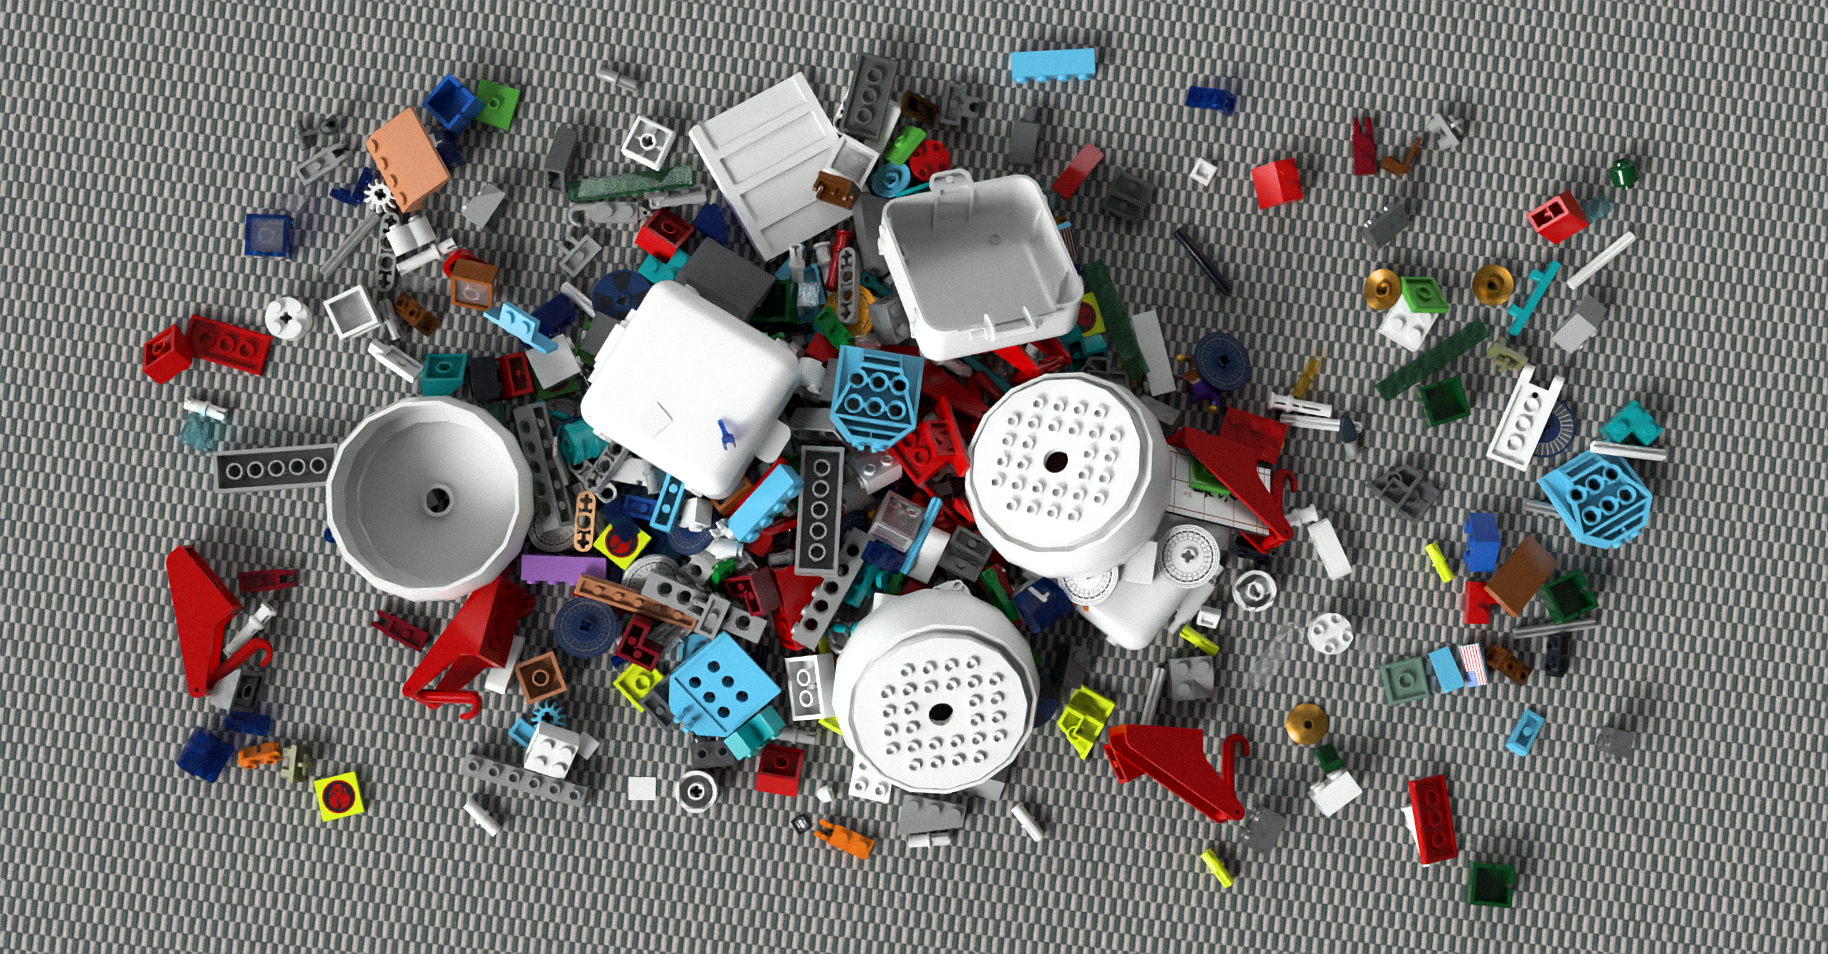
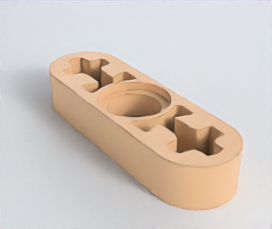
M589 491L581 492L577 497L574 546L581 552L590 551L594 544L597 498ZM586 495H589V498L593 500L592 503L588 504V510L592 509V514L588 512L580 513V509L585 510V503L581 500ZM584 515L591 518V524L587 528L580 525V518ZM579 529L582 531L591 530L590 534H586V540L589 541V545H585L584 549L581 544H578V541L583 539V533L579 534Z

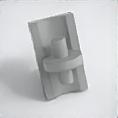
M1438 112L1433 116L1434 119L1426 125L1432 134L1441 128L1446 134L1437 141L1442 150L1452 146L1455 147L1461 143L1452 129L1454 128L1458 134L1463 131L1459 125L1464 121L1462 117L1456 120L1453 114L1447 117L1451 123L1449 125L1441 112Z

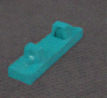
M1553 260L1549 262L1543 273L1536 269L1530 272L1528 278L1535 281L1536 285L1522 308L1514 304L1508 308L1507 313L1515 317L1506 333L1513 337L1520 333L1561 266L1560 263Z
M876 539V543L843 600L844 603L859 608L865 595H872L874 589L871 587V584L885 558L890 560L893 555L890 545Z

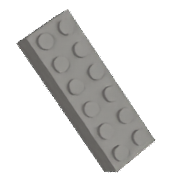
M340 443L212 452L215 494L326 487V480Z
M802 445L800 478L805 485L800 489L795 575L838 577L845 458L844 447Z

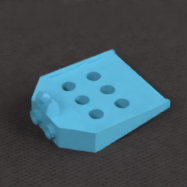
M840 345L830 420L847 442L852 443V446L858 447V450L862 451L865 445L871 446V452L876 453L877 450L886 451V448L890 449L915 430L924 358ZM853 376H860L863 383L856 385L852 382L851 378ZM873 380H882L884 386L876 388L873 385ZM894 383H902L905 390L897 391L894 388ZM851 400L858 402L859 408L856 410L850 409L848 402ZM877 404L880 407V412H871L869 405ZM892 407L899 408L901 415L893 416L890 409Z
M1609 438L1604 440V442H1611ZM1589 449L1537 480L1579 543L1603 549L1613 546L1614 549H1617L1643 532L1641 528L1647 525L1653 496L1623 456L1592 453ZM1607 471H1610L1614 474V480H1611L1607 477ZM1589 481L1597 485V490L1589 487ZM1571 492L1578 493L1580 500H1574ZM1621 492L1628 495V501L1621 498ZM1603 502L1610 505L1611 511H1606L1603 508ZM1585 513H1590L1593 516V522L1585 518Z
M723 630L715 636L714 640H710L672 670L670 675L669 706L671 712L675 715L673 721L675 723L684 721L682 728L684 733L694 731L697 735L728 737L779 694L781 688L726 630ZM717 661L720 666L712 667L709 662ZM731 676L734 681L727 682L723 677ZM698 677L701 682L695 683L691 678ZM745 691L748 696L741 697L738 692ZM713 692L715 697H707L705 693ZM727 707L729 712H722L719 708Z

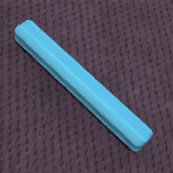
M932 497L915 539L908 548L899 567L900 572L907 575L910 573L943 504L941 498Z

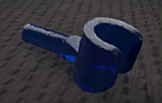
M722 419L718 420L717 422L723 435L721 439L724 450H727V443H733L735 448L734 435L728 433Z

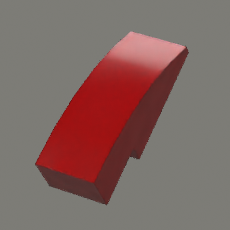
M1088 142L1053 184L1051 191L1067 202L1100 162L1104 154Z

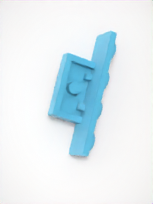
M506 302L503 304L502 309L496 306L484 311L483 316L490 319L492 323L498 324L508 333L517 336L524 343L536 348L540 353L549 354L558 350L559 345L538 332L540 321L514 304Z

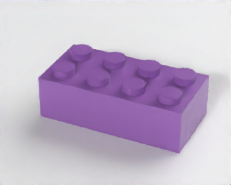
M528 550L522 554L521 580H527L528 584H539L540 581H548L550 585H560V582H569V585L576 586L581 572L605 580H609L611 577V559L603 553L567 551L548 553L542 550Z

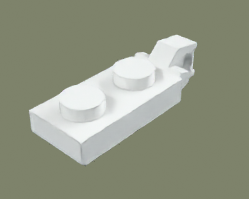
M377 339L370 343L368 352L410 383H413L422 374L424 366L394 345H384Z

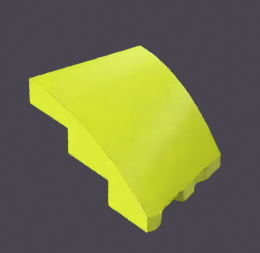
M1084 684L1081 685V689L1074 691L1057 722L1083 760L1088 755L1116 702Z

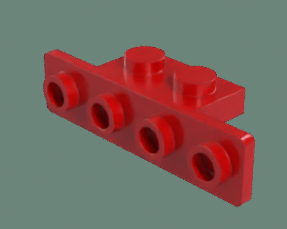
M943 396L936 405L939 420H925L922 426L933 459L953 460L958 477H963L971 467V461L967 455L958 422L955 420L953 407L949 402L948 396Z

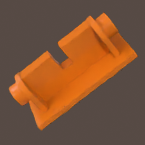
M275 741L260 744L261 752H258L257 746L242 748L241 751H238L239 759L237 763L245 769H254L257 765L275 764L279 760L284 759L278 752L281 750V744Z

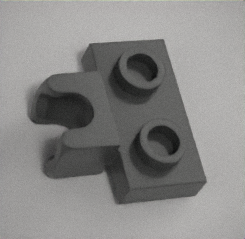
M947 82L939 124L960 127L961 118L977 120L978 114L972 112L969 107L980 105L981 99L966 95L967 85Z

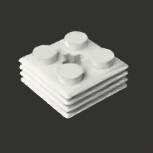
M638 115L621 151L623 155L659 171L676 138V133L667 127ZM650 139H652L653 145H649L648 147H646V144L644 142H649Z

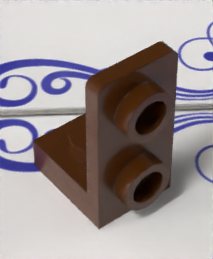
M1418 136L1413 141L1402 164L1399 163L1400 160L1393 156H1385L1381 159L1378 167L1399 178L1404 173L1408 174L1413 165L1410 162L1413 155L1417 156L1421 150L1422 145L1419 143L1422 138Z
M406 292L393 304L394 310L426 337H429L441 323L438 318L424 309Z
M1494 644L1490 646L1484 655L1486 665L1498 670L1520 687L1523 686L1532 672L1531 668L1510 652Z

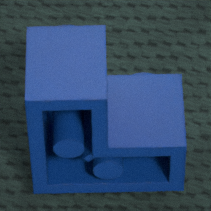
M1469 513L1468 521L1464 522V533L1468 534V549L1464 551L1463 561L1467 563L1469 572H1494L1501 543L1495 513Z

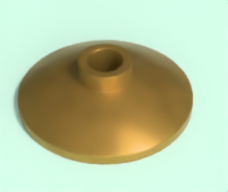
M1491 264L1480 268L1472 280V291L1475 297L1481 303L1488 306L1503 304L1510 298L1514 289L1511 274L1499 265ZM1489 282L1494 284L1493 290L1488 288Z
M1379 269L1373 272L1367 278L1364 285V298L1367 304L1376 310H1387L1393 307L1401 295L1402 287L1399 277L1388 269Z
M1309 703L1295 706L1289 712L1286 719V729L1289 736L1295 742L1302 745H1312L1319 742L1326 734L1328 727L1327 717L1322 709ZM1306 721H1310L1312 724L1308 729L1304 726Z

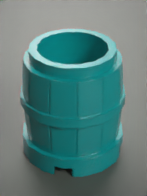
M584 418L573 423L560 425L557 429V438H562V444L559 445L561 452L569 464L577 465L584 460L597 458L609 444L593 433L594 428Z

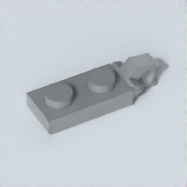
M704 183L666 188L664 192L649 194L651 209H661L665 206L677 207L690 203L699 204L707 201Z

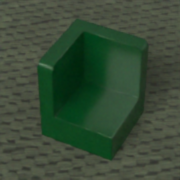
M1331 742L1312 750L1324 774L1345 766L1342 758L1338 757Z

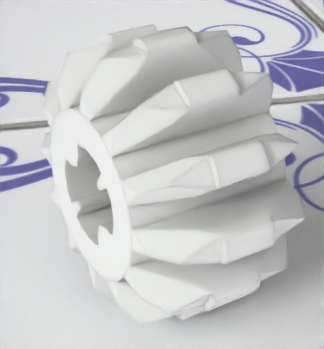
M375 179V186L371 183L368 184L371 191H364L366 195L370 196L365 199V202L371 203L369 206L371 210L376 209V212L381 214L383 209L386 213L390 212L389 206L394 209L397 208L393 203L396 200L385 179L382 180V183L379 179ZM380 193L386 194V198L382 197V200L378 196Z

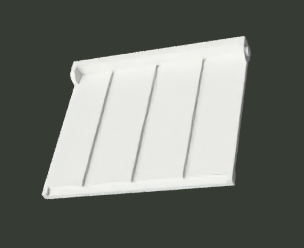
M802 72L690 129L688 133L763 265L777 260L778 256L789 250V245L795 243V246H797V243L801 244L853 216L852 210L818 200L816 198L817 192L812 190L819 176V171L824 169L840 138ZM864 183V185L861 188V192L870 193L868 187Z

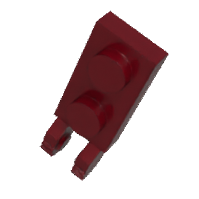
M1371 117L1365 118L1366 133L1359 134L1358 118L1352 119L1353 134L1351 138L1354 176L1376 175Z
M272 569L238 572L239 593L299 587V583L296 581L282 583V575L298 574V570Z
M380 609L377 610L378 616L389 620V623L385 627L381 623L372 620L370 624L372 627L413 650L422 652L431 635L430 633L395 615Z

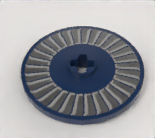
M1556 399L1546 422V426H1549V429L1542 432L1532 455L1534 457L1549 458L1563 452L1573 440L1575 434L1573 414L1558 399Z

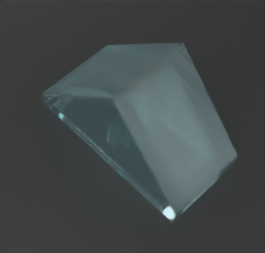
M799 282L797 301L799 324L807 322L817 324L814 319L820 314V282Z
M190 413L177 441L201 452L212 453L213 450L199 414Z

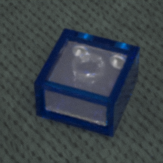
M246 214L244 255L250 258L292 260L294 218L289 215Z

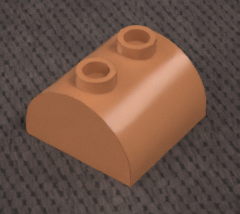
M554 651L514 665L528 705L568 690Z

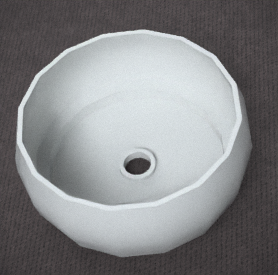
M1088 373L1044 374L1010 389L983 416L968 447L967 455L970 458L971 467L966 472L965 489L979 531L1008 562L1046 578L1094 577L1127 563L1154 537L1170 503L1172 455L1157 417L1126 387ZM1055 452L1066 453L1068 456L1066 468L1058 473L1048 472L1046 468L1048 457Z
M447 395L402 398L367 415L339 445L326 480L327 524L344 560L376 589L413 602L456 600L492 583L521 551L534 516L533 476L515 436L485 409ZM435 489H444L450 497L448 508L441 513L432 512L427 505L428 494Z
M922 589L887 600L859 621L837 659L832 706L846 745L877 778L909 792L948 794L982 784L1013 762L1031 734L1035 723L1040 679L1029 643L1002 611L963 591ZM939 703H946L953 708L951 716L943 721H936L929 716L930 709Z

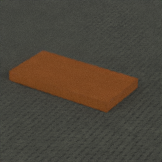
M1529 534L1522 540L1484 589L1514 618L1518 616L1558 566L1559 562Z

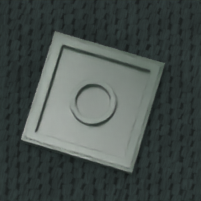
M1421 656L1379 665L1389 706L1431 697Z

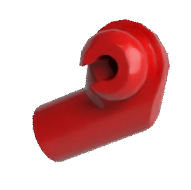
M530 594L524 597L519 619L532 614L536 601Z

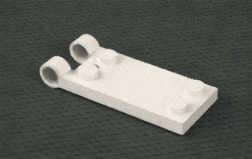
M1529 363L1522 370L1486 454L1489 458L1524 472L1527 469L1565 381L1564 377L1555 375L1549 391L1530 384L1529 381L1536 366ZM1534 392L1538 394L1537 398L1532 397Z

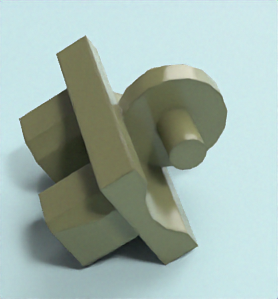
M1502 336L1487 350L1486 355L1493 358L1494 363L1500 365L1498 371L1501 373L1505 369L1520 371L1529 359L1526 357L1527 348L1517 345L1514 350L1507 348L1509 344L1508 339Z
M296 744L284 747L283 756L284 758H289L290 763L289 766L282 767L281 777L288 779V783L305 782V775H308L309 768H315V763L310 762V754H308L309 745Z

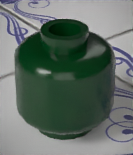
M1628 158L1614 161L1609 168L1612 184L1617 188L1622 187V190L1633 188L1635 186L1634 183L1640 178L1636 163Z

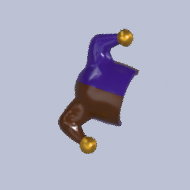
M1178 354L1176 361L1178 363L1188 362V371L1177 377V380L1186 381L1187 392L1195 396L1192 402L1193 405L1203 400H1208L1211 402L1208 412L1211 414L1216 413L1217 406L1222 400L1220 393L1208 386L1199 376L1194 364V354Z

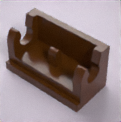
M819 171V176L812 189L817 192L816 198L820 201L852 210L861 193V190L854 181Z

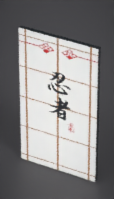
M1168 445L1172 455L1170 503L1165 513L1264 537L1269 536V527L1232 492L1229 495H1223L1189 487L1190 452L1187 449ZM1257 467V473L1270 493L1271 470Z

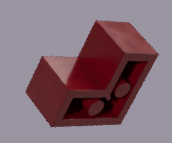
M769 566L741 570L724 579L730 599L744 597L751 617L765 615L782 606Z
M635 612L614 654L653 672L665 647L646 638L654 619Z

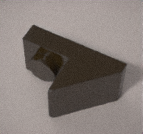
M906 90L900 111L904 118L913 117L926 125H933L939 106L910 90Z

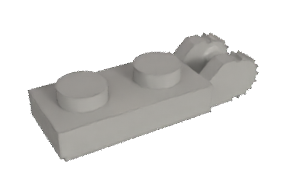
M345 140L339 141L331 147L328 146L294 168L305 187L311 185L354 156L352 151H347L338 158L335 156V152H338L347 145Z

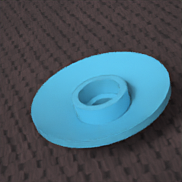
M891 162L881 166L873 175L872 189L880 197H894L896 193L902 192L907 188L911 180V172L905 164L898 166Z

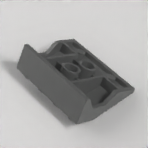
M707 236L680 270L674 281L683 286L686 284L692 286L697 290L696 292L699 293V296L748 324L755 309L766 299L777 278Z

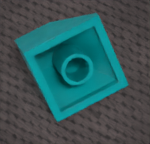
M426 354L421 377L423 397L449 396L459 388L464 381L468 354Z

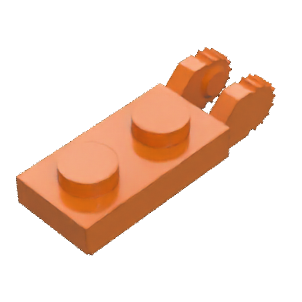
M822 818L820 819L819 823L822 826L834 831L830 837L821 831L815 830L814 835L865 861L867 860L875 842L874 840L839 824H833Z

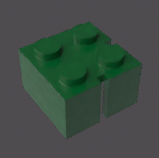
M776 280L766 299L760 304L762 307L757 306L750 318V323L758 327L798 326L799 284L792 280Z
M1459 375L1414 389L1419 406H1424L1425 408L1421 412L1427 429L1472 415Z
M1581 568L1538 589L1555 626L1599 607L1591 589L1582 594L1580 592V589L1589 586Z
M1468 860L1465 902L1470 905L1512 909L1513 889L1505 886V883L1514 885L1515 866L1509 863Z

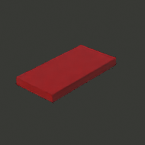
M192 314L185 339L192 349V357L262 376L273 336Z
M1445 774L1408 781L1421 864L1427 865L1458 857Z

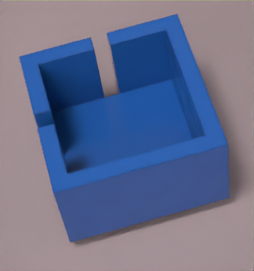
M450 73L442 79L422 103L449 131L458 136L471 123L470 117L474 119L486 106L462 81Z

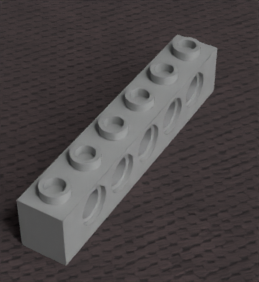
M545 402L529 404L514 409L513 412L524 456L533 476V492L543 532L574 525L575 521L566 485L564 486L553 459L552 445L554 437Z
M853 527L852 531L847 530L842 540L845 543L842 549H839V565L844 564L848 566V573L845 575L838 574V577H822L824 578L821 586L817 585L811 596L814 599L811 604L806 603L801 612V615H803L801 622H796L790 632L793 634V640L813 651L816 650L876 543V538L856 527ZM855 546L859 549V553L857 556L851 557L847 554V549ZM829 583H836L839 588L836 593L831 594L826 590ZM820 601H825L828 604V609L824 612H819L816 609V605ZM811 619L818 623L817 628L813 631L806 628V622Z
M663 568L651 569L642 589V595L681 612H685L686 608H690L702 615L704 608L694 605L690 600H684L681 597V592L689 591L694 597L701 600H709L711 592L707 591L708 588L700 584L695 586L687 583L688 580L682 576L676 575L675 578L668 575L669 572ZM662 583H670L672 591L665 592L661 587ZM715 592V594L727 598L724 594ZM737 600L731 601L728 608L731 615L723 618L719 628L758 644L769 617L765 615L751 617L746 604ZM747 616L750 619V623L748 625L741 624L739 617Z
M474 752L466 754L461 774L579 808L585 806L591 787L565 778L560 780L526 769L523 766Z

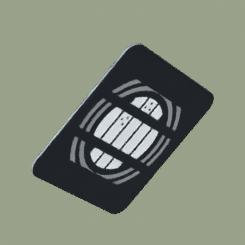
M805 813L791 820L798 835L813 827Z

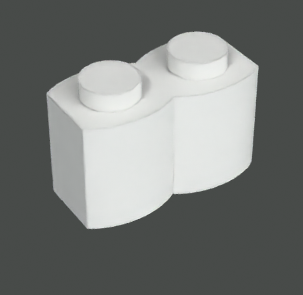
M420 215L409 218V223L402 226L401 223L389 227L390 232L386 233V236L396 256H400L437 239L426 216L421 218Z

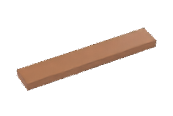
M582 572L574 589V594L694 630L698 621L684 612L642 595L640 590Z

